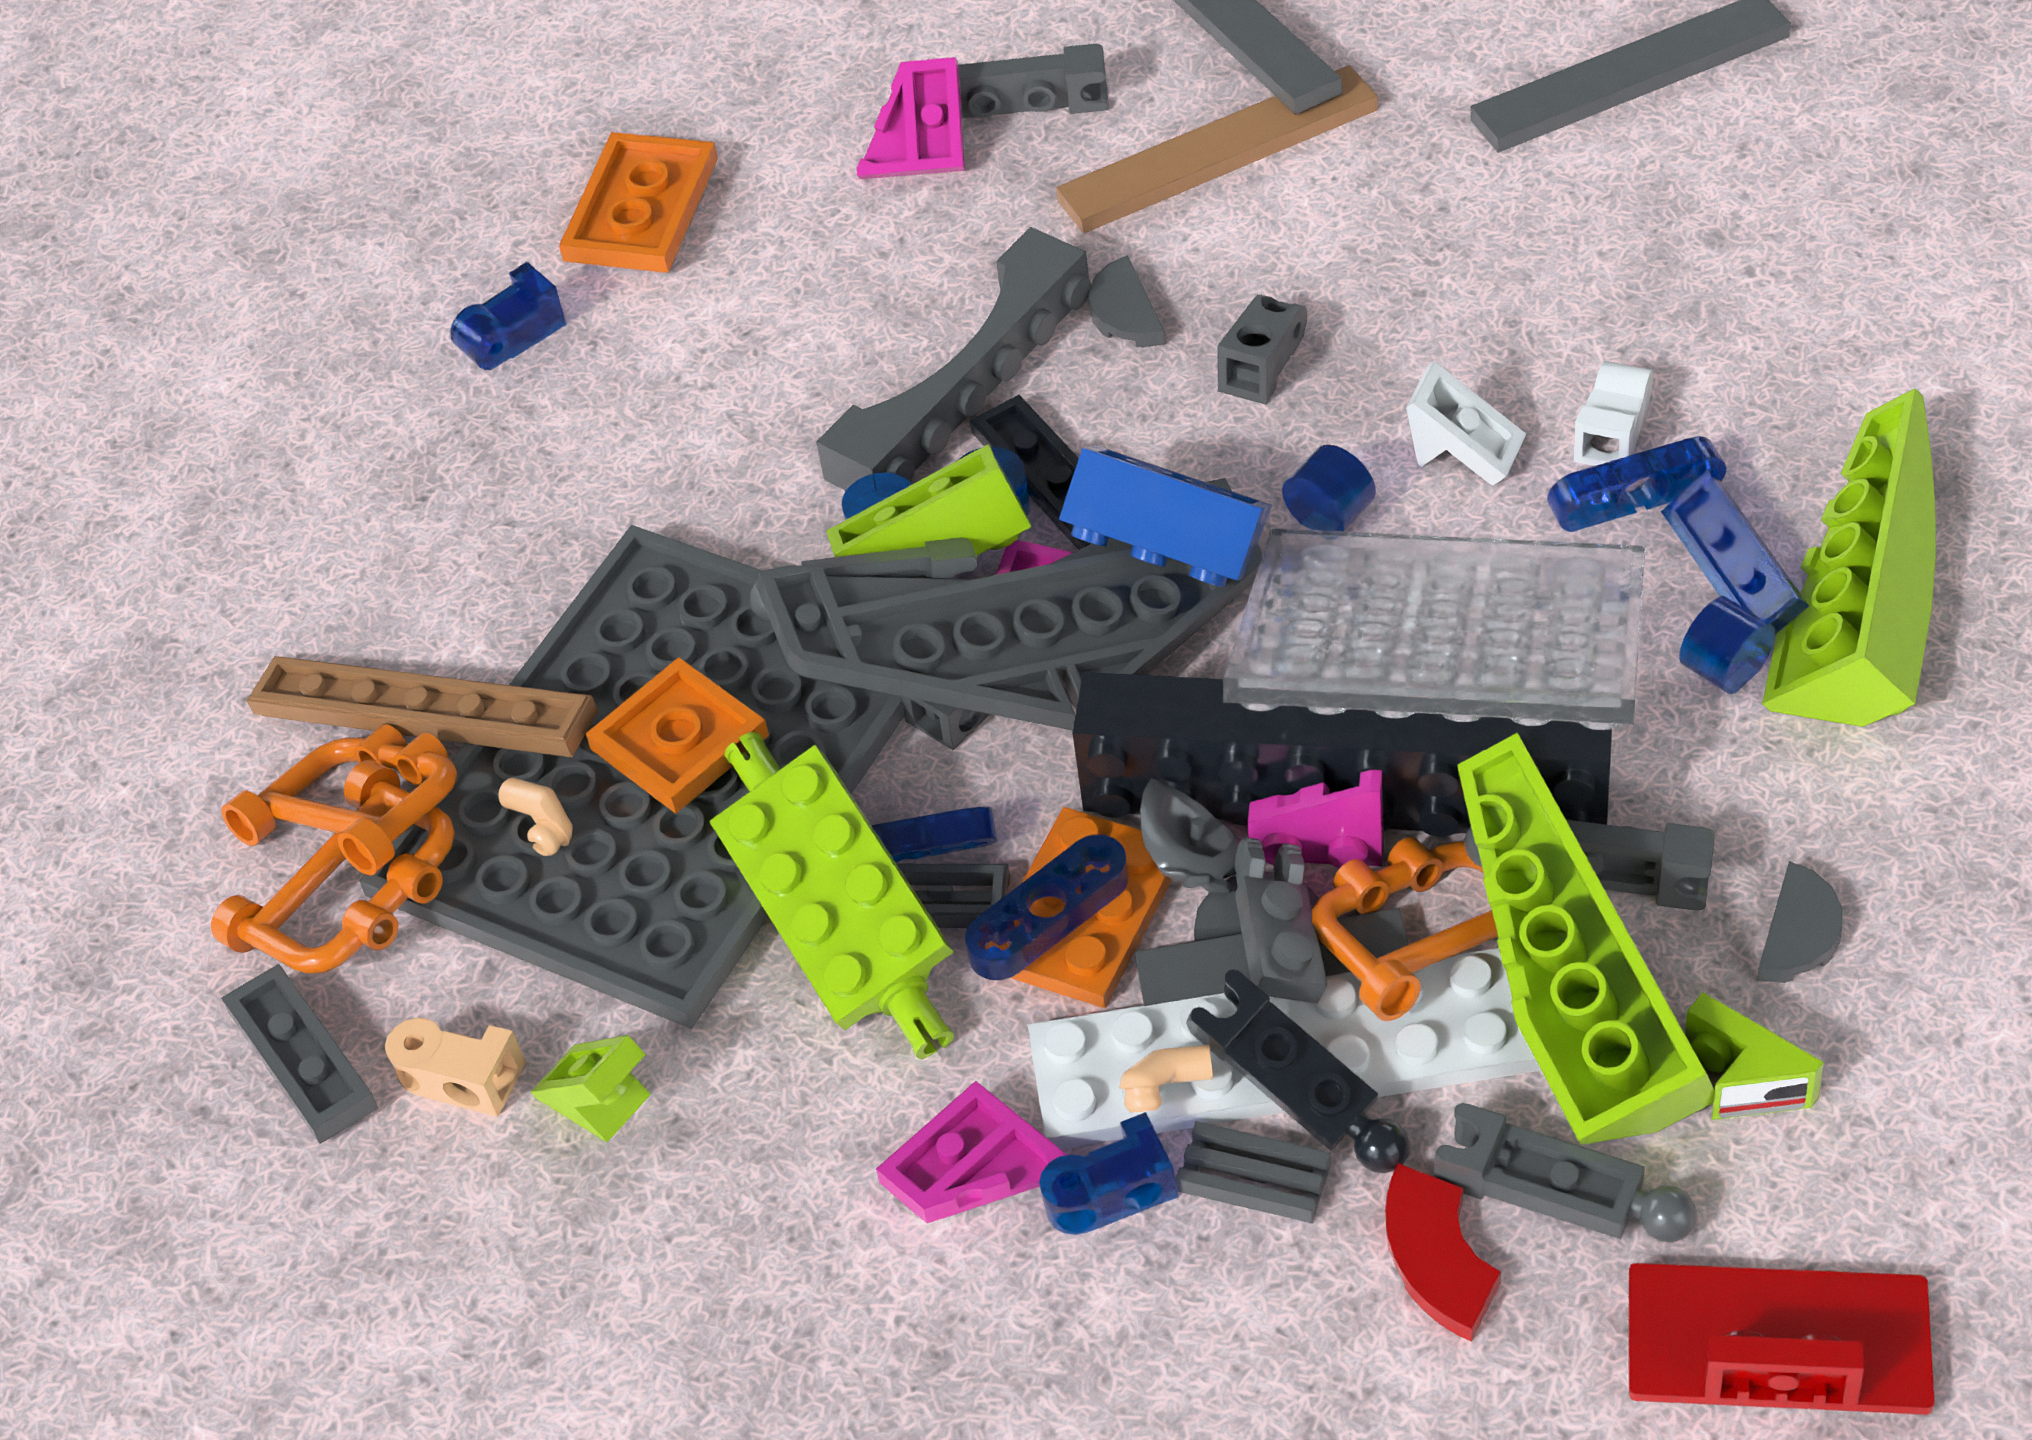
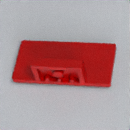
M1633 1263L1629 1267L1628 1275L1629 1398L1633 1401L1929 1415L1933 1411L1935 1398L1928 1280L1923 1275Z

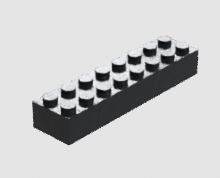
M1083 672L1072 734L1083 811L1097 812L1109 818H1120L1127 814L1140 815L1143 792L1152 778L1161 780L1167 785L1185 793L1201 804L1216 819H1224L1230 823L1245 826L1248 825L1249 807L1252 801L1275 795H1292L1301 788L1325 783L1330 789L1329 794L1358 787L1361 772L1382 770L1384 832L1388 829L1423 831L1435 837H1447L1454 833L1466 834L1471 826L1457 765L1516 733L1520 736L1564 818L1573 821L1607 825L1614 699Z

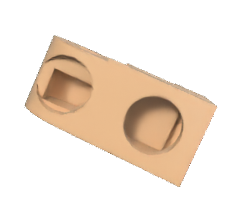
M413 1018L395 1026L387 1036L385 1043L386 1055L393 1064L398 1081L405 1090L415 1095L496 1117L499 1116L526 1064L514 1032L492 1025L488 1026L480 1040L448 1031L443 1032L435 1022L427 1018Z

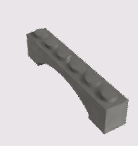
M1030 227L996 261L1000 294L987 320L972 340L950 362L911 389L864 409L852 405L816 441L824 480L873 505L890 497L894 492L905 489L910 484L914 472L931 454L937 455L946 447L954 430L967 417L973 418L981 411L987 396L1002 381H1009L1016 375L1022 360L1037 345L1042 346L1051 339L1056 325L1072 309L1078 310L1085 304L1089 296V289L1091 288L1086 251Z

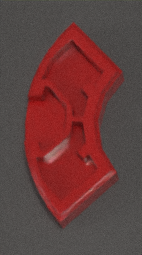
M1399 1163L1391 1177L1385 1206L1386 1240L1394 1265L1404 1282L1406 1291L1426 1314L1449 1331L1472 1342L1501 1284V1271L1477 1257L1462 1236L1459 1215L1463 1204V1188Z

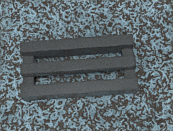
M896 863L910 885H938L928 886L927 891L914 890L938 928L997 929L1005 914L1008 903L1007 888L1010 883L1008 864ZM952 886L993 887L992 891H954Z
M1195 1121L1192 1130L1191 1145L1187 1144L1183 1168L1179 1167L1175 1178L1177 1192L1313 1223L1331 1168V1152ZM1200 1167L1238 1175L1242 1179L1263 1184L1268 1182L1306 1191L1305 1196H1300L1198 1171Z

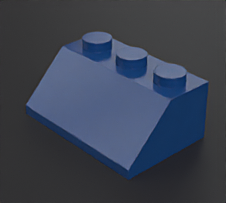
M1101 446L1082 448L1059 520L1074 525L1071 532L1073 537L1104 547L1107 546L1110 537L1133 545L1130 556L1165 567L1169 557L1192 565L1189 576L1212 585L1225 587L1227 578L1238 581L1244 577L1268 519L1272 504Z

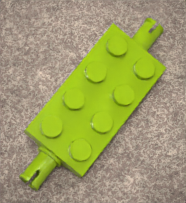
M749 732L742 735L739 739L750 754V758L745 752L741 753L735 742H732L726 748L724 755L727 761L733 765L749 793L709 822L833 1020L842 1029L847 1030L866 1015L882 1012L884 1015L893 1016L918 1059H925L938 1052L926 1034V1030L933 1040L937 1038L941 1046L946 1048L953 1041L954 1034L950 1027H947L926 995L928 990L926 981L932 968L954 953L951 946L825 754L814 745L780 769L759 733Z

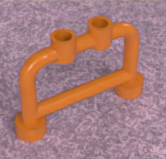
M383 724L366 739L346 737L319 746L258 795L248 790H242L222 806L221 814L229 830L240 841L249 846L257 845L275 830V818L340 834L338 836L339 847L349 863L365 875H374L394 858L395 850L392 842L441 802L453 789L457 779V771L452 760L448 759V754L443 744L432 734L423 732L407 745L406 740L397 729L391 725ZM365 760H374L394 771H398L406 781L413 785H419L382 817L295 797L331 768L347 762L360 763Z
M365 760L357 764L350 771L344 785V796L349 805L358 809V812L380 817L410 794L400 788V779L394 770L374 760ZM435 806L414 823L429 833L424 844L413 855L405 853L393 860L389 866L387 882L369 901L358 900L351 904L343 916V928L333 939L324 945L313 948L307 947L278 931V929L346 859L338 844V836L340 835L338 833H334L264 906L242 895H234L225 899L213 914L211 921L212 935L218 942L236 952L245 953L257 948L293 970L306 974L324 973L341 966L363 945L373 950H383L391 945L398 933V920L393 913L408 897L424 904L432 901L438 895L442 887L443 876L437 867L450 852L455 832L452 820L440 808Z
M1415 837L1404 838L1391 849L1387 859L1388 867L1376 872L1361 859L1350 860L1342 865L1335 874L1333 880L1334 889L1321 896L1312 908V923L1316 929L1317 938L1362 982L1359 991L1360 1000L1380 1020L1392 1021L1398 1019L1413 1007L1421 990L1420 981L1413 974L1414 972L1498 937L1492 910L1379 958H1376L1337 919L1342 914L1354 909L1360 914L1375 912L1385 903L1388 895L1407 887H1411L1416 892H1424L1438 882L1442 873L1451 869L1465 867L1483 873L1482 867L1476 865L1467 856L1464 841H1454L1428 849Z

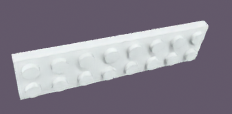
M1499 948L1457 954L1414 972L1413 974L1419 979L1421 984L1419 997L1407 1013L1392 1021L1380 1020L1360 1000L1359 991L1362 982L1352 972L1326 976L1327 987L1318 1004L1270 997L1271 1003L1378 1093V1097L1541 1071L1515 1021L1511 1004L1512 996ZM1224 993L1027 1024L1045 1137L1060 1149L1193 1128L1195 1121L1218 1124L1285 1113V1111L1226 1060L1222 1061L1211 1051L1213 1079L1159 1085L1161 1105L1158 1110L1130 1113L1125 1108V1089H1119L1122 1074L1152 1051L1203 1045L1188 1030L1187 1018L1195 1007H1203L1218 1018L1231 1017L1236 1013L1237 1008L1225 997Z

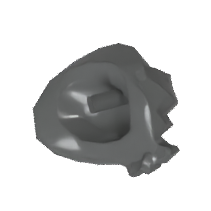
M1151 778L1143 792L1141 801V832L1144 846L1161 874L1169 877L1174 882L1180 881L1186 888L1201 886L1208 892L1228 893L1231 885L1224 878L1237 873L1234 865L1235 855L1239 842L1242 840L1194 799L1161 780Z

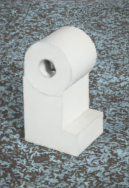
M1610 361L1602 362L1594 390L1590 392L1586 405L1581 406L1575 422L1574 462L1628 472L1650 401L1653 383V371L1651 369ZM1595 435L1619 439V450L1612 453L1596 450L1590 441Z

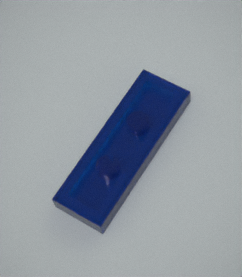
M1708 470L1661 511L1747 637L1758 646L1769 641L1809 607V604L1723 484Z

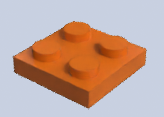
M678 657L590 729L586 736L590 749L677 814L733 766L724 755L726 748L732 742L736 743L741 753L745 752L748 754L739 737L749 732H757L764 740L769 736L764 718Z

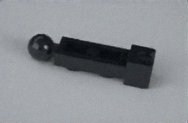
M1231 969L1225 974L1224 995L1237 1008L1235 1014L1227 1018H1218L1203 1007H1195L1190 1012L1186 1024L1188 1030L1203 1045L1210 1044L1211 1052L1222 1061L1226 1060L1330 1151L1347 1134L1354 1140L1356 1158L1368 1170L1384 1174L1394 1171L1397 1164H1404L1409 1155L1410 1148L1407 1133L1398 1123L1390 1119L1378 1118L1372 1120L1365 1114L1377 1101L1378 1093L1271 1003L1270 997L1240 971Z

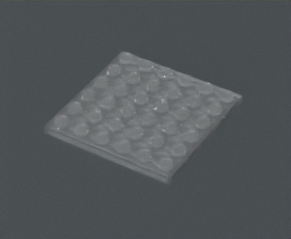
M1271 528L1223 677V702L1241 703L1243 707L1255 711L1272 710L1280 705L1308 707L1312 712L1325 715L1338 714L1347 709L1373 710L1380 716L1387 718H1405L1414 713L1443 714L1445 718L1456 722H1472L1482 717L1511 718L1515 723L1526 726L1544 725L1551 720L1580 722L1581 725L1596 730L1612 729L1619 724L1634 725L1645 546Z

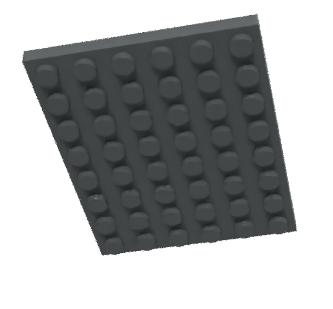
M634 525L628 528L509 684L512 686L591 695L599 711L587 730L588 732L680 657L765 719L769 736L764 739V744L780 769L816 745L825 754L850 794L854 792L905 717L902 696L804 677L789 667L771 622H765L752 611L749 603L751 588L758 580V571L762 570ZM586 734L573 757L464 743L452 759L457 771L454 787L436 805V807L440 808L451 818L455 832L450 852L437 867L443 876L442 887L432 901L421 904L408 897L398 910L692 1029L769 917L709 822L749 793L734 767L732 766L675 814L590 749ZM508 778H517L554 790L573 825L572 838L567 846H560L558 852L552 856H543L532 848L535 842L528 841L527 837L529 829L536 825L535 821L528 814L504 808L500 804L499 790L504 781ZM413 824L392 842L395 850L394 858L374 875L364 874L359 880L366 897L372 898L387 882L389 866L396 857L405 853L413 855L424 844L429 835L428 831Z

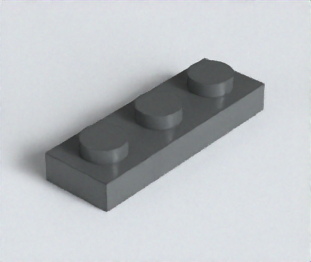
M280 964L275 965L221 997L229 1015L319 1144L378 1109L369 1088Z

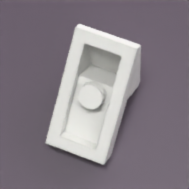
M1435 361L1426 367L1406 407L1417 463L1420 467H1423L1447 450L1490 485H1495L1507 476L1526 436L1525 432Z

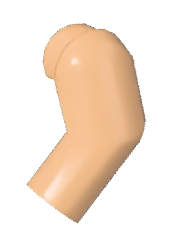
M508 778L503 782L499 790L500 804L504 808L530 815L536 825L529 829L527 835L528 841L535 842L532 848L543 856H552L558 852L560 846H567L572 838L573 825L554 790L517 778Z
M1210 1044L1158 1049L1152 1051L1122 1074L1119 1089H1125V1108L1130 1113L1158 1110L1161 1105L1159 1085L1213 1079Z

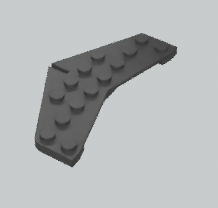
M1226 478L1207 482L1232 491ZM1109 537L1106 547L1090 544L1051 564L974 580L826 576L822 566L788 565L758 571L757 589L787 664L801 676L1073 730L1076 714L1061 682L1064 681L1077 710L1083 672L1147 675L1254 583L1261 564L1262 552L1257 543L1244 577L1238 581L1227 578L1225 587L1212 585L1189 576L1192 565L1169 557L1165 567L1130 556L1133 545Z

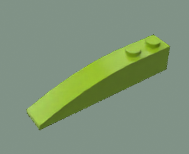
M1916 388L1867 412L1840 473L1848 480V483L1837 493L1834 499L1828 501L1821 517V521L1828 526L1820 548L1818 546L1808 548L1800 566L1808 577L1800 595L1798 593L1788 595L1781 611L1762 705L1770 712L1864 727L1889 715L1900 714L1916 703L1932 611L1936 562V516L1932 455L1924 397Z
M1518 733L1458 764L1457 767L1473 837L1478 847L1484 873L1483 881L1488 903L1492 908L1499 940L1497 942L1501 960L1506 970L1512 996L1511 1004L1515 1021L1580 1144L1657 1133L1713 1104L1715 1090Z

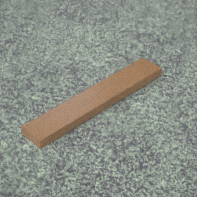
M1347 65L1335 70L1342 79L1343 93L1295 115L1276 96H1273L1056 187L1057 199L1084 234L1378 110L1377 95L1351 65Z
M274 656L246 700L254 714L266 717L376 731L383 724H388L397 729L401 735L418 737L421 733L427 732L438 740L565 757L574 756L599 711L591 695Z

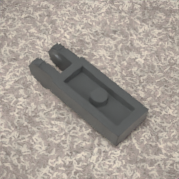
M1244 837L1239 842L1235 855L1234 865L1237 872L1236 880L1238 885L1235 899L1251 981L1269 997L1318 1004L1327 987V981L1316 929L1312 923V909L1307 885H1302L1304 873L1302 851H1300L1298 845L1283 843L1277 849L1274 859L1273 871L1275 881L1263 879L1265 856L1261 841Z

